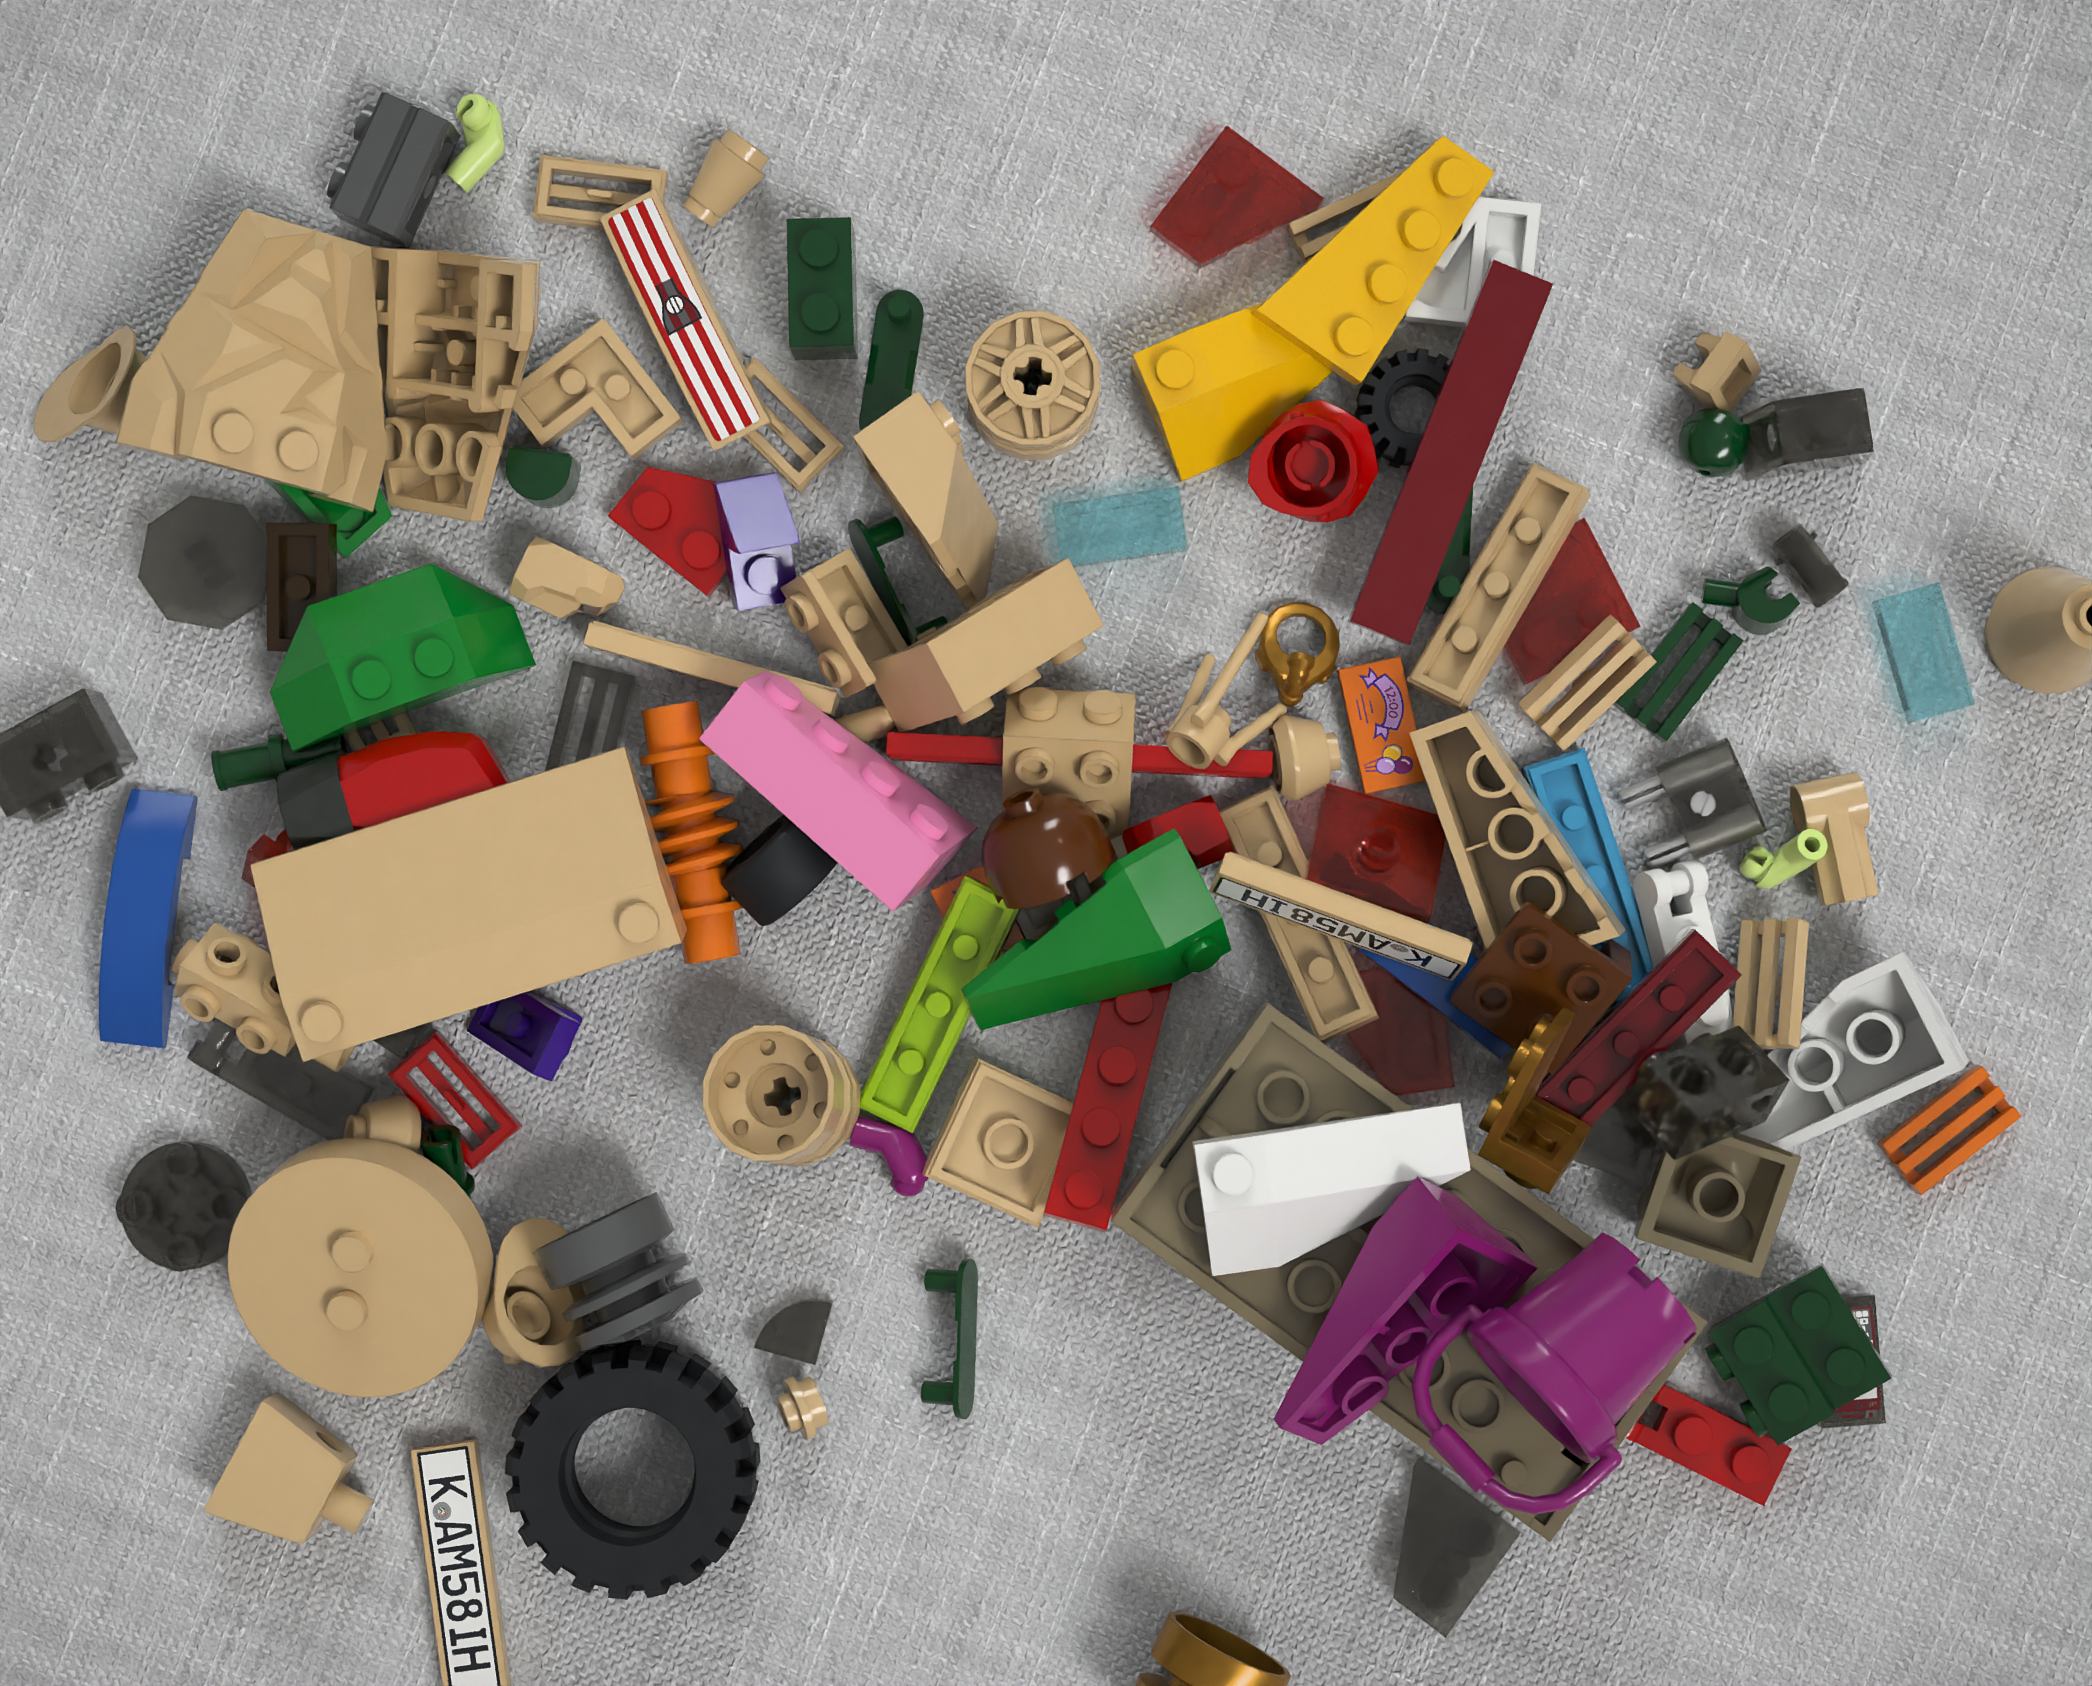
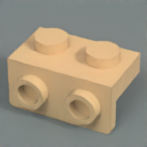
M850 548L817 567L808 570L780 588L786 597L785 608L790 620L800 631L807 633L819 653L818 664L822 674L833 687L840 689L845 698L876 682V678L867 663L880 656L884 657L908 647Z

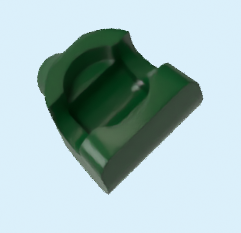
M1768 566L1748 575L1741 583L1705 578L1701 595V603L1731 607L1732 614L1738 625L1745 631L1756 635H1765L1776 631L1800 605V602L1791 592L1777 600L1766 596L1765 589L1772 584L1771 580L1778 576V573Z

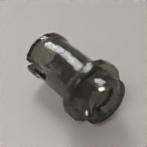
M1799 524L1770 546L1777 555L1773 562L1776 566L1785 565L1810 597L1815 608H1818L1849 585V582L1840 575L1814 541L1818 536L1815 530L1807 532L1804 526Z

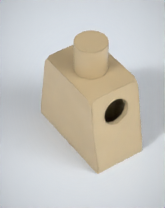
M276 1392L261 1401L209 1498L204 1511L295 1543L304 1544L316 1534L324 1518L355 1535L367 1518L375 1500L344 1484L357 1458L355 1451L288 1398Z

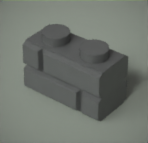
M382 92L376 106L367 104L357 119L353 136L359 143L350 163H339L330 178L327 196L333 200L329 208L339 219L348 224L375 234L400 247L410 248L461 135L448 120L422 108H417L386 92Z

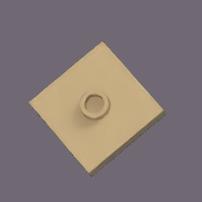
M974 1057L927 1158L922 1175L1039 1228L1044 1217V1209L1073 1102Z

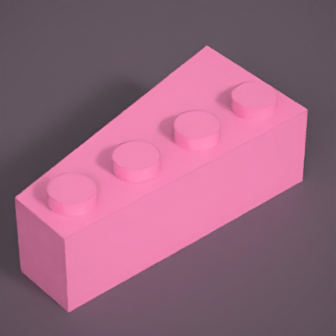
M767 670L745 680L699 738L893 912L930 885L978 829L977 826L806 700L801 691L791 681L783 676L771 674Z

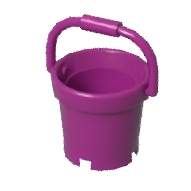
M1602 1232L1578 1255L1507 1310L1503 1307H1495L1494 1309L1489 1308L1483 1313L1473 1304L1466 1305L1432 1337L1417 1359L1411 1387L1416 1415L1431 1437L1428 1443L1476 1494L1484 1492L1505 1508L1530 1514L1564 1510L1588 1495L1622 1461L1620 1452L1613 1446L1619 1440L1615 1424L1685 1344L1696 1335L1694 1332L1697 1328L1694 1321L1669 1288L1658 1277L1652 1281L1644 1272L1635 1265L1640 1259L1614 1237ZM1469 1325L1471 1326L1467 1329L1466 1334L1472 1346L1517 1401L1575 1456L1586 1463L1595 1462L1599 1459L1577 1481L1558 1493L1533 1497L1510 1491L1495 1480L1497 1474L1449 1424L1443 1426L1434 1412L1429 1391L1433 1365L1445 1348Z

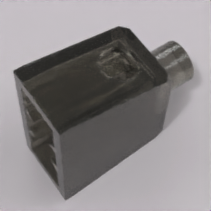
M1864 388L1777 400L1740 417L1744 423L1750 426L1748 449L1743 460L1746 481L1865 464L1874 452ZM1770 426L1773 428L1775 438L1773 451L1769 446L1767 436L1768 427Z

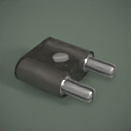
M1727 737L1655 767L1656 776L1619 791V799L1623 800L1661 784L1662 787L1624 802L1622 806L1625 810L1629 811L1667 796L1682 834L1644 849L1645 859L1687 843L1684 847L1646 862L1651 869H1656L1689 854L1692 855L1694 860H1698L1767 831L1747 780Z

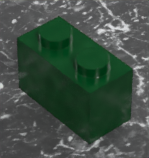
M851 217L786 219L789 348L794 359H858L856 240Z

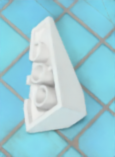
M1461 1103L1192 1141L1212 1276L1280 1267L1383 1215L1392 1206L1395 1198L1406 1190L1417 1176L1436 1186H1440L1471 1170Z

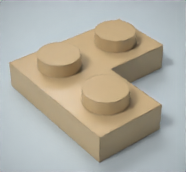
M604 318L521 381L512 407L545 449L596 411L633 460L684 422Z

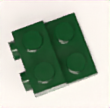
M1823 1263L1712 1325L1709 1334L1714 1343L1705 1347L1709 1359L1721 1378L1727 1381L1735 1376L1747 1395L1748 1399L1739 1405L1752 1430L1759 1438L1770 1433L1777 1446L1834 1415L1835 1410L1892 1379V1374Z

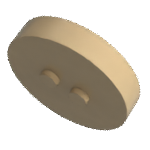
M343 1138L315 1144L291 1156L248 1198L240 1210L230 1236L228 1276L233 1299L244 1324L256 1342L280 1366L303 1381L326 1391L354 1397H383L404 1393L420 1387L443 1372L455 1360L482 1321L493 1289L494 1261L490 1239L480 1214L465 1191L443 1169L418 1153L393 1143L368 1138Z

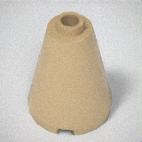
M2043 567L2024 572L2004 585L1995 597L1996 599L1992 605L1989 617L1986 618L1984 628L1988 654L2002 676L2014 684L2017 683L2034 692L2043 694L2067 692L2092 679V579L2068 569Z

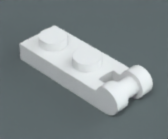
M1691 859L1676 863L1672 866L1670 872H1665L1659 868L1637 874L1635 878L1634 891L1653 968L1692 929L1700 933L1719 952L1705 897L1709 886L1708 874L1703 864L1698 860ZM1672 897H1674L1678 913L1675 916H1672L1669 905ZM1727 990L1672 1047H1688L1732 1034L1734 1011L1729 991Z

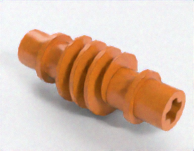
M698 701L642 710L641 714L648 755L640 756L639 760L641 766L650 765L656 796L655 800L644 802L646 806L660 808V812L651 816L650 820L654 832L664 833L665 838L659 840L658 844L663 858H668L669 863L666 864V868L687 927L686 934L681 943L684 964L740 955L741 951L734 911L743 909V907L735 899L732 900L731 895L722 886L721 881L727 872L724 862L744 852L742 844L723 842L719 839L720 836L740 825L738 819L715 815V811L734 802L735 796L732 793L711 791L713 786L707 756L715 753L699 739L703 734Z

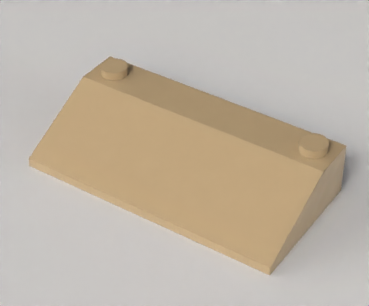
M626 746L250 865L281 1002L303 1062L681 944L687 931Z

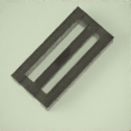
M572 661L545 771L563 766L585 677L595 679L575 762L592 755L609 683L618 685L601 753L620 747L637 679L636 676Z

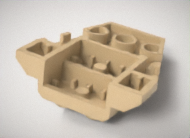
M243 209L199 275V280L191 293L165 327L166 331L147 360L140 365L131 379L115 444L178 461L189 458L309 491L308 496L366 512H373L388 452L385 428L371 247Z
M366 245L371 247L380 368L388 417L385 418L388 452L383 468L388 505L468 522L483 521L509 429L513 403L521 385L538 327V309L541 295L540 261L458 251Z

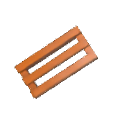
M1975 1065L1877 1142V1145L1916 1194H1924L2022 1117L2014 1106H2010L2004 1097L2006 1095L1998 1086H1994L1988 1078L1990 1075L1983 1066ZM1974 1088H1978L1982 1093L1981 1097L1907 1155H1903L1899 1150L1900 1146ZM1990 1108L1996 1111L1995 1115L1918 1174L1914 1169Z

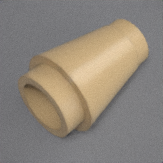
M728 128L720 141L714 137L689 192V197L683 206L714 228L720 218H723L766 176L762 170L770 158Z

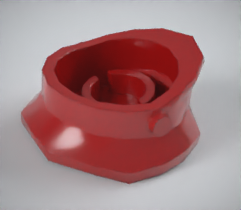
M1322 399L1297 404L1282 413L1263 433V439L1250 455L1247 483L1263 505L1282 514H1287L1307 522L1328 523L1351 516L1365 498L1379 472L1369 426L1345 410Z

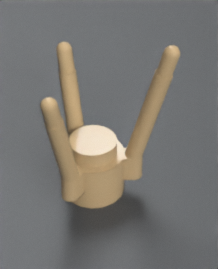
M1261 612L1256 615L1204 700L1199 702L1216 660L1212 654L1204 656L1177 717L1165 732L1168 748L1175 757L1186 765L1196 769H1205L1214 760L1219 765L1226 766L1237 750L1270 727L1287 712L1286 705L1278 703L1229 738L1231 719L1228 713L1218 705L1258 640V636L1268 621L1267 614Z

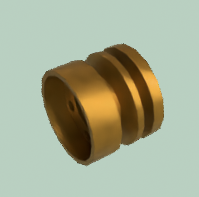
M1177 1611L1169 1612L1151 1649L1152 1656L1172 1674L1171 1677L1149 1672L1139 1673L1135 1684L1136 1686H1287L1291 1675L1279 1661L1241 1637L1215 1624Z

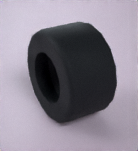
M782 815L758 835L744 849V852L736 857L727 868V872L721 882L729 894L759 925L766 926L774 923L798 905L827 877L838 862L791 820Z

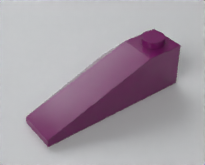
M1417 1176L1409 1187L1395 1198L1392 1206L1371 1229L1274 1417L1275 1422L1283 1430L1317 1444H1324L1383 1400L1388 1394V1381L1407 1367L1417 1363L1418 1357L1432 1337L1468 1304H1473L1485 1313L1489 1308L1503 1307L1538 1267L1528 1256L1460 1198Z

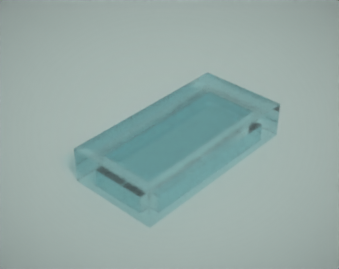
M1179 486L1053 504L1060 560L1069 558L1074 568L1184 552L1188 549Z
M1939 582L1872 602L1907 723L1975 705Z

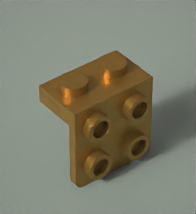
M1565 1007L1562 1008L1552 1022L1542 1017L1529 1039L1522 1041L1506 1070V1074L1511 1076L1502 1093L1495 1095L1479 1124V1128L1486 1131L1488 1135L1478 1156L1504 1169L1506 1176L1518 1185L1529 1189L1538 1188L1547 1194L1552 1191L1581 1150L1592 1129V1126L1535 1095L1576 1013Z

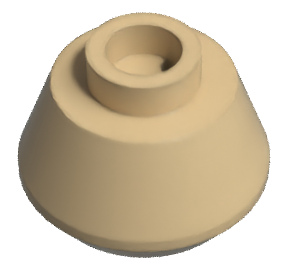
M1284 714L1269 727L1268 747L1269 751H1273L1272 775L1276 790L1280 795L1291 801H1298L1329 784L1331 771L1340 770L1341 759L1337 736L1335 732L1325 733L1321 722Z
M401 1094L365 1103L361 1106L357 1115H349L345 1125L344 1138L382 1140L418 1153L421 1139L419 1109L406 1095Z

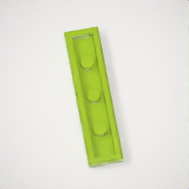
M969 875L963 877L860 1095V1108L911 1133L917 1130L971 1016L961 989L998 959L1021 909L1006 908L1003 899L998 904L990 885Z

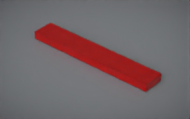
M887 732L886 755L892 761L1003 766V738ZM1133 744L1132 773L1266 779L1272 774L1273 751L1237 750L1226 766H1221L1213 760L1209 767L1196 769L1175 757L1168 746Z

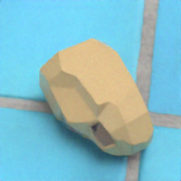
M536 536L528 545L513 576L508 594L560 619L578 612L600 616L613 605L619 604L625 591V581L621 576Z

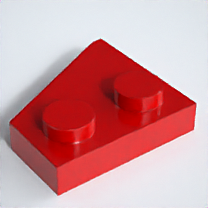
M647 467L608 517L709 598L728 575L713 483L716 481Z

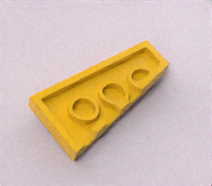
M1444 135L1441 136L1251 314L1355 386L1362 383L1494 171Z

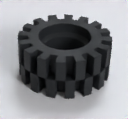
M1418 348L1415 353H1407L1405 349L1395 352L1394 356L1389 359L1385 357L1368 374L1356 399L1357 409L1354 415L1369 426L1376 458L1379 460L1382 456L1390 461L1389 466L1398 469L1401 465H1410L1422 433H1408L1396 426L1389 410L1391 398L1398 390L1404 387L1418 386L1429 391L1436 400L1449 367L1447 364L1448 357L1440 353L1437 357L1428 355V349Z

